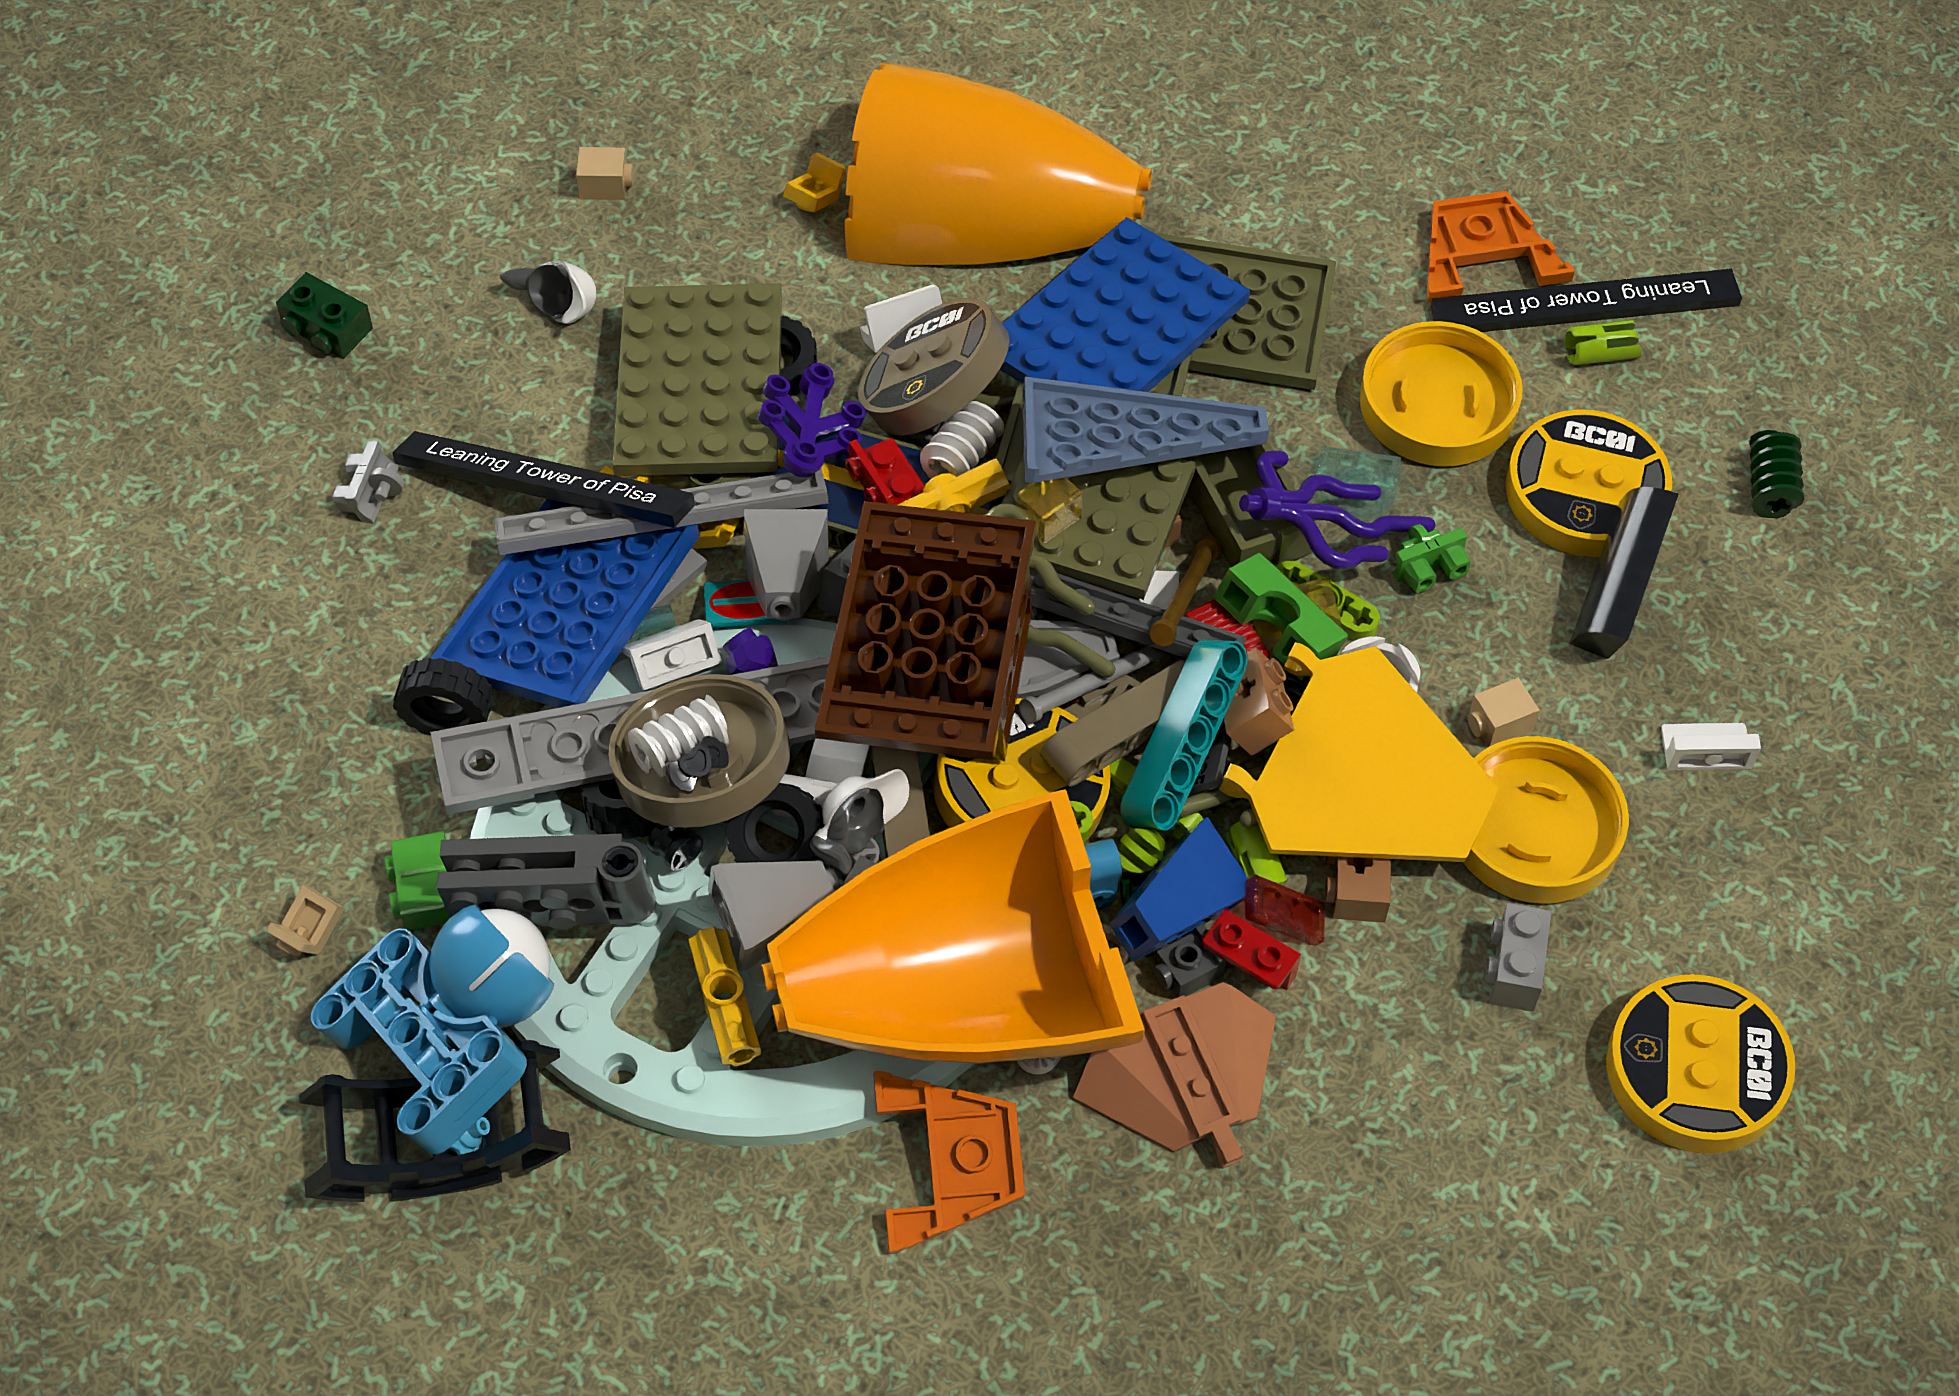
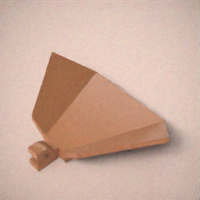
M1222 982L1187 997L1183 995L1143 1011L1140 1017L1145 1031L1140 1043L1091 1052L1073 1095V1100L1172 1152H1177L1202 1138L1210 1136L1216 1158L1222 1169L1238 1163L1239 1159L1244 1156L1230 1127L1257 1119L1276 1015L1232 985Z

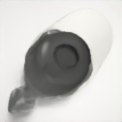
M560 260L556 263L547 262L541 264L537 268H517L500 274V279L511 288L528 290L534 306L542 313L565 324L573 323L584 317L591 311L596 300V286L592 277L580 267Z
M894 769L873 779L850 776L841 781L830 792L823 804L822 816L824 825L810 841L812 853L820 861L841 869L845 875H848L853 867L849 854L862 852L871 838L882 833L885 824L905 807L909 798V783L906 774L901 769Z

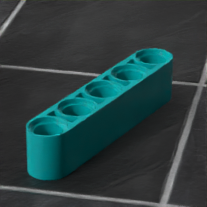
M1200 640L1191 649L1123 796L1121 816L1128 826L1169 830L1177 822L1248 664L1247 652L1238 641Z

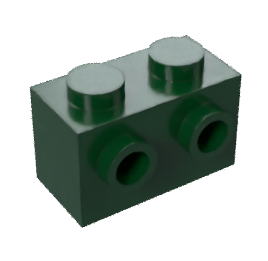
M305 272L276 301L281 319L280 324L283 329L293 337L301 335L310 340L324 354L331 352L344 359L373 329L367 304L308 272Z

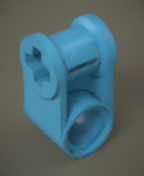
M1112 838L1084 844L1091 864L1090 890L1097 911L1110 907L1116 901L1118 881L1122 875L1120 855Z

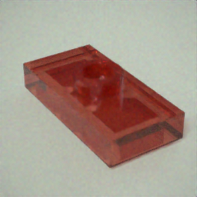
M1256 874L1246 880L1245 920L1308 945L1317 946L1324 942L1325 902Z

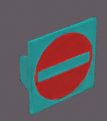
M748 579L704 583L706 621L711 623L712 629L780 624L791 621V619L781 621L775 618H766Z

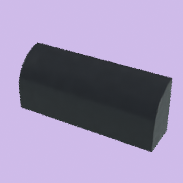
M1639 487L1627 492L1620 500L1569 644L1609 659L1628 641L1674 510L1678 493L1654 487Z

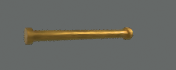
M1204 536L1198 541L1196 555L1161 620L1156 621L1150 630V638L1155 644L1169 646L1176 638V626L1210 562L1217 559L1221 552V544L1215 537Z

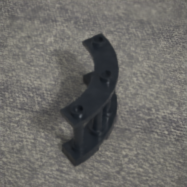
M523 1040L515 1043L527 1059L525 1072L520 1078L525 1127L519 1133L502 1141L499 1104L497 1101L482 1116L489 1121L490 1131L483 1136L484 1146L479 1150L452 1156L449 1148L443 1153L432 1154L433 1158L429 1161L401 1164L398 1162L393 1109L402 1107L422 1087L416 1078L358 1080L347 1079L336 1074L320 1077L314 1084L299 1094V1103L323 1107L327 1162L304 1180L305 1197L330 1201L364 1202V1193H391L392 1201H404L474 1190L502 1182L501 1173L522 1166L523 1171L527 1173L557 1159L571 1150L569 1133L552 1130L547 1125H544L538 1070L560 1058V1050L540 1045L535 1040ZM343 1109H375L378 1165L351 1164L350 1161L346 1160Z

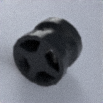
M661 824L655 826L647 840V848L656 856L662 855L665 858V864L674 872L688 867L697 858L703 847V838L695 831H687L684 827H671Z

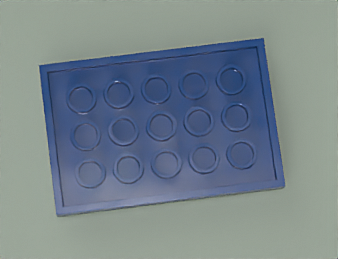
M1126 217L1003 323L1010 339L1006 358L999 370L1023 384L1025 377L1149 392L1249 302L1250 290Z
M546 499L538 512L576 505ZM697 524L506 554L431 659L444 658L448 661L460 662L462 665L471 667L478 674L483 675L487 679L488 684L492 685L493 689L560 708L586 703L699 538L700 533Z

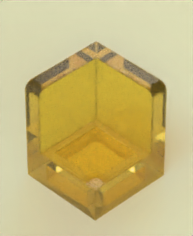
M1067 478L1031 483L1018 493V501L1039 519L1038 538L1043 543L1049 542L1081 519L1083 493Z

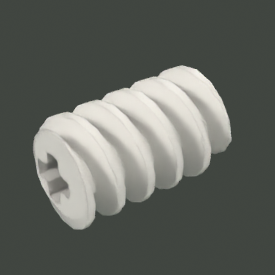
M971 401L963 409L951 416L920 453V462L928 477L932 479L937 475L950 473L957 477L975 468L979 459L983 458L987 453V448H991L995 444L996 438L1001 437L1003 434L1004 422L992 408L977 401Z
M706 695L705 700L698 698L691 701L689 708L681 706L675 709L674 716L666 713L659 717L658 723L651 720L644 724L642 730L634 728L628 731L629 745L639 767L646 774L649 773V769L653 768L660 777L666 776V761H676L681 757V754H689L691 749L698 745L704 736L716 737L726 747L729 746L726 721L716 701L709 695Z

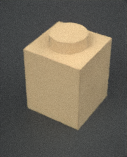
M579 147L576 173L579 198L625 200L626 186L633 187L634 166L631 163H627L625 148Z
M1518 677L1475 694L1467 719L1472 733L1476 737H1482L1486 745L1490 747L1498 742L1532 732L1540 710Z

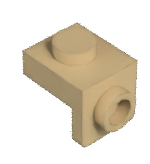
M302 886L282 924L270 923L266 931L277 937L276 946L297 957H300L302 952L318 955L324 948L345 908L311 887Z

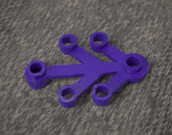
M814 363L807 367L799 382L800 390L806 395L804 412L788 394L790 389L789 381L780 375H770L763 388L764 395L770 400L763 402L758 413V420L763 425L769 427L785 446L783 456L786 469L793 475L803 478L810 477L819 471L824 463V459L843 453L849 454L848 442L856 439L860 444L862 436L854 428H859L862 425L867 414L866 409L860 403L848 401L844 404L841 412L820 418L823 399L828 397L834 385L833 371L822 363ZM784 415L799 430V438L783 422ZM840 430L836 439L815 444L817 436Z

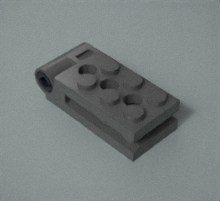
M622 834L441 840L440 858L447 872H438L437 890L450 918L463 908L476 904L482 910L504 909L516 912L530 920L536 927L551 926L555 929L566 930L573 928L575 925L642 922L653 913L656 907V896L642 854L635 845L624 842Z

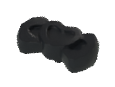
M704 736L700 743L691 749L689 754H683L678 760L667 763L665 774L669 785L680 793L691 794L694 791L697 778L706 776L710 769H723L728 766L729 754L726 745L716 737Z

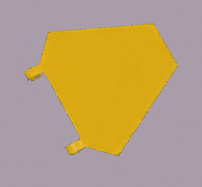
M1295 642L1283 669L1293 675L1310 676L1311 679L1291 716L1294 731L1279 739L1258 780H1254L1243 768L1230 764L1219 790L1231 797L1249 799L1270 854L1465 862L1500 788L1377 646L1320 660L1308 647Z

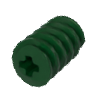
M1776 430L1759 431L1751 435L1749 440L1750 470L1752 473L1753 512L1759 517L1778 519L1800 506L1805 499L1802 490L1804 482L1801 477L1803 474L1801 465L1802 454L1800 452L1802 444L1800 438L1794 434L1778 432Z

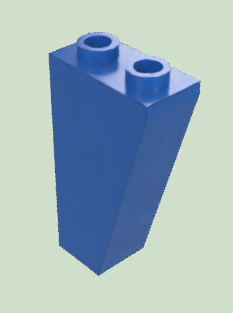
M1207 817L1173 844L1111 920L1109 925L1132 961L1135 962L1195 930V927L1214 920L1221 915L1224 909L1232 910L1253 894L1256 889Z

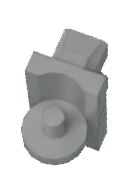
M368 441L363 453L350 454L346 463V473L352 481L350 485L336 486L332 496L334 503L341 512L355 513L362 522L374 524L381 504L386 500L387 495H399L402 493L405 484L403 478L397 473L398 465L383 454L381 450L382 445L379 441Z

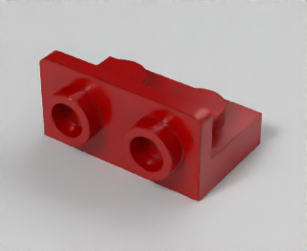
M892 437L866 449H863L856 439L848 442L849 458L845 460L846 468L851 479L854 482L860 481L864 487L867 502L898 505L923 493L924 484Z
M1226 909L1223 910L1202 941L1204 948L1274 990L1280 987L1287 990L1296 978L1301 958L1300 953Z

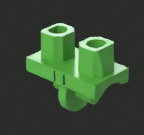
M1421 524L1411 526L1408 530L1409 540L1400 543L1401 550L1396 552L1397 568L1392 571V575L1397 583L1406 580L1417 594L1435 585L1437 576L1433 569L1440 566L1449 579L1455 580L1466 576L1471 563L1464 550L1468 536L1462 528L1440 535L1438 530L1428 533Z

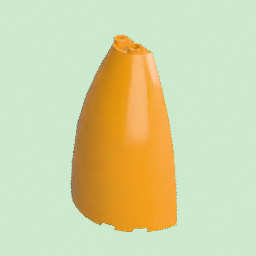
M884 62L881 63L880 70L874 69L866 84L852 136V141L855 142L853 152L854 165H848L845 194L846 196H851L848 209L849 218L845 219L847 259L896 265H977L1032 259L1095 245L1126 217L1136 222V219H1143L1145 197L1142 195L1143 191H1150L1152 169L1144 168L1105 139L1063 114L1014 92L943 72Z
M1066 789L994 810L911 844L864 870L812 907L767 945L770 962L761 964L767 991H777L780 1004L772 1005L778 1033L788 1031L789 1033L850 1049L912 1060L975 1064L1066 1057L1140 1043L1144 1037L1145 1029L1118 947L1109 948L1090 890L1091 864Z

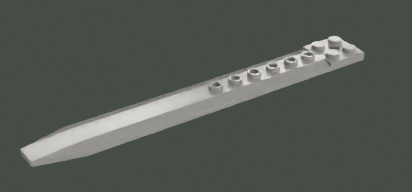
M1031 620L1030 624L1034 628L1057 630L1067 634L1111 662L1120 658L1113 634L1108 631L1078 621ZM1027 643L1017 698L1041 696L1093 670L1055 647H1038ZM830 656L730 675L758 684L775 698L783 714L790 744L816 739L814 730ZM653 690L430 732L446 814L534 798V794L615 779L608 755L613 730L624 713L639 699ZM485 758L487 764H494L487 771L479 772L472 769L477 766V760Z

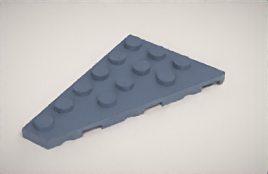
M1025 377L1022 389L1025 482L1029 483L1266 444L1269 432L1266 407Z

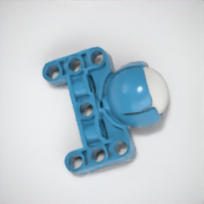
M474 904L463 908L446 922L439 931L432 950L407 929L399 928L388 933L318 1000L311 1012V1021L313 1026L336 1045L347 1050L359 1046L376 1030L422 1085L400 1109L397 1116L399 1130L429 1154L443 1153L472 1127L524 1074L527 1066V1059L524 1053L500 1028L509 1027L527 1020L539 1011L551 996L554 983L549 978V949L539 929L524 916L504 909L482 910ZM416 998L420 1005H417L413 1000Z

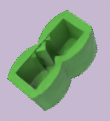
M444 831L391 841L392 855L385 856L389 882L396 881L397 892L389 894L394 919L402 918L405 929L408 931L446 924L450 919L437 890L438 872H447L440 858L441 840H446Z

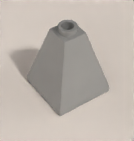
M744 509L747 579L766 618H775L781 621L801 618L819 594L824 568L829 565L828 509Z
M822 861L719 863L711 866L708 893L722 928L727 931L731 949L740 972L750 969L768 955L767 945L812 907L839 889L840 883L833 867L825 868Z

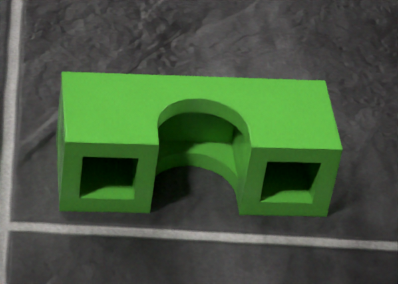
M1260 552L1229 568L1213 596L1242 625L1253 619H1262L1274 624L1281 631L1282 636L1272 654L1284 665L1295 642L1305 645L1317 658L1322 660L1336 656L1349 636ZM1297 676V677L1302 681V680L1308 678L1309 676Z

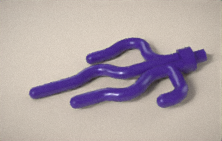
M1276 450L1266 451L1257 458L1256 469L1264 487L1254 488L1250 495H1243L1239 501L1240 509L1243 512H1249L1254 520L1272 521L1281 519L1295 525L1304 535L1314 555L1325 565L1339 570L1353 569L1361 562H1384L1389 556L1388 550L1383 546L1364 545L1353 547L1346 553H1338L1328 546L1313 520L1330 521L1348 533L1363 539H1376L1386 532H1408L1411 526L1417 524L1424 526L1427 532L1433 531L1436 526L1433 518L1425 516L1389 515L1381 516L1372 523L1360 521L1337 506L1308 503L1316 491H1324L1340 499L1363 501L1378 500L1382 492L1377 485L1349 484L1322 474L1309 476L1296 491L1284 490L1273 467L1285 466L1289 458L1285 452Z

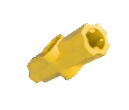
M995 458L957 477L950 473L937 475L926 483L923 493L898 505L972 514L973 509L1005 495L1011 487L999 461Z
M715 927L699 930L696 935L688 939V944L704 997L705 1011L710 1018L722 1064L739 1066L750 1063L753 1058L761 1055V1048L745 997L743 979L738 973L726 929H716ZM723 992L733 994L732 998L727 1000H719L715 996Z

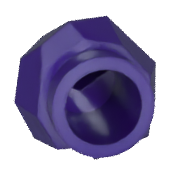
M751 628L736 634L723 646L729 655L726 658V663L731 675L778 666L769 637L765 635L756 636Z

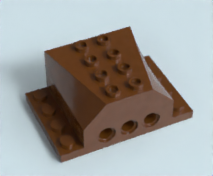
M864 501L815 725L816 739L992 761L996 758L1005 762L1033 612L1029 566L1036 534V521Z

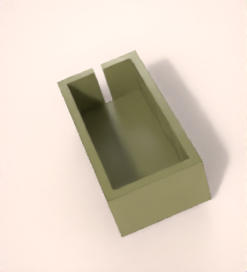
M1266 440V444L1183 458L1196 462L1195 473L1188 490L1213 536L1220 542L1221 550L1230 567L1259 552L1269 562L1275 559L1277 564L1309 555L1312 552L1304 535L1292 523L1281 519L1257 521L1250 516L1249 512H1243L1240 509L1239 501L1243 495H1250L1254 488L1264 487L1257 473L1256 462L1262 453L1273 450L1268 440ZM1273 467L1284 490L1296 491L1284 468Z

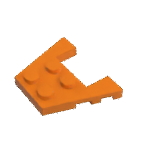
M1507 191L1433 202L1426 297L1428 303H1431L1432 298L1462 295L1464 288L1456 266L1527 256L1539 286L1572 282L1575 271L1568 261L1563 263L1556 255V247L1549 239H1542L1533 228V220Z
M874 1071L873 1079L877 1116L925 1113L933 1194L932 1206L886 1209L885 1217L889 1254L901 1252L1024 1199L1025 1187L1016 1103L958 1089V1091L938 1087L931 1085L930 1082L918 1079L909 1080L893 1076L885 1071Z

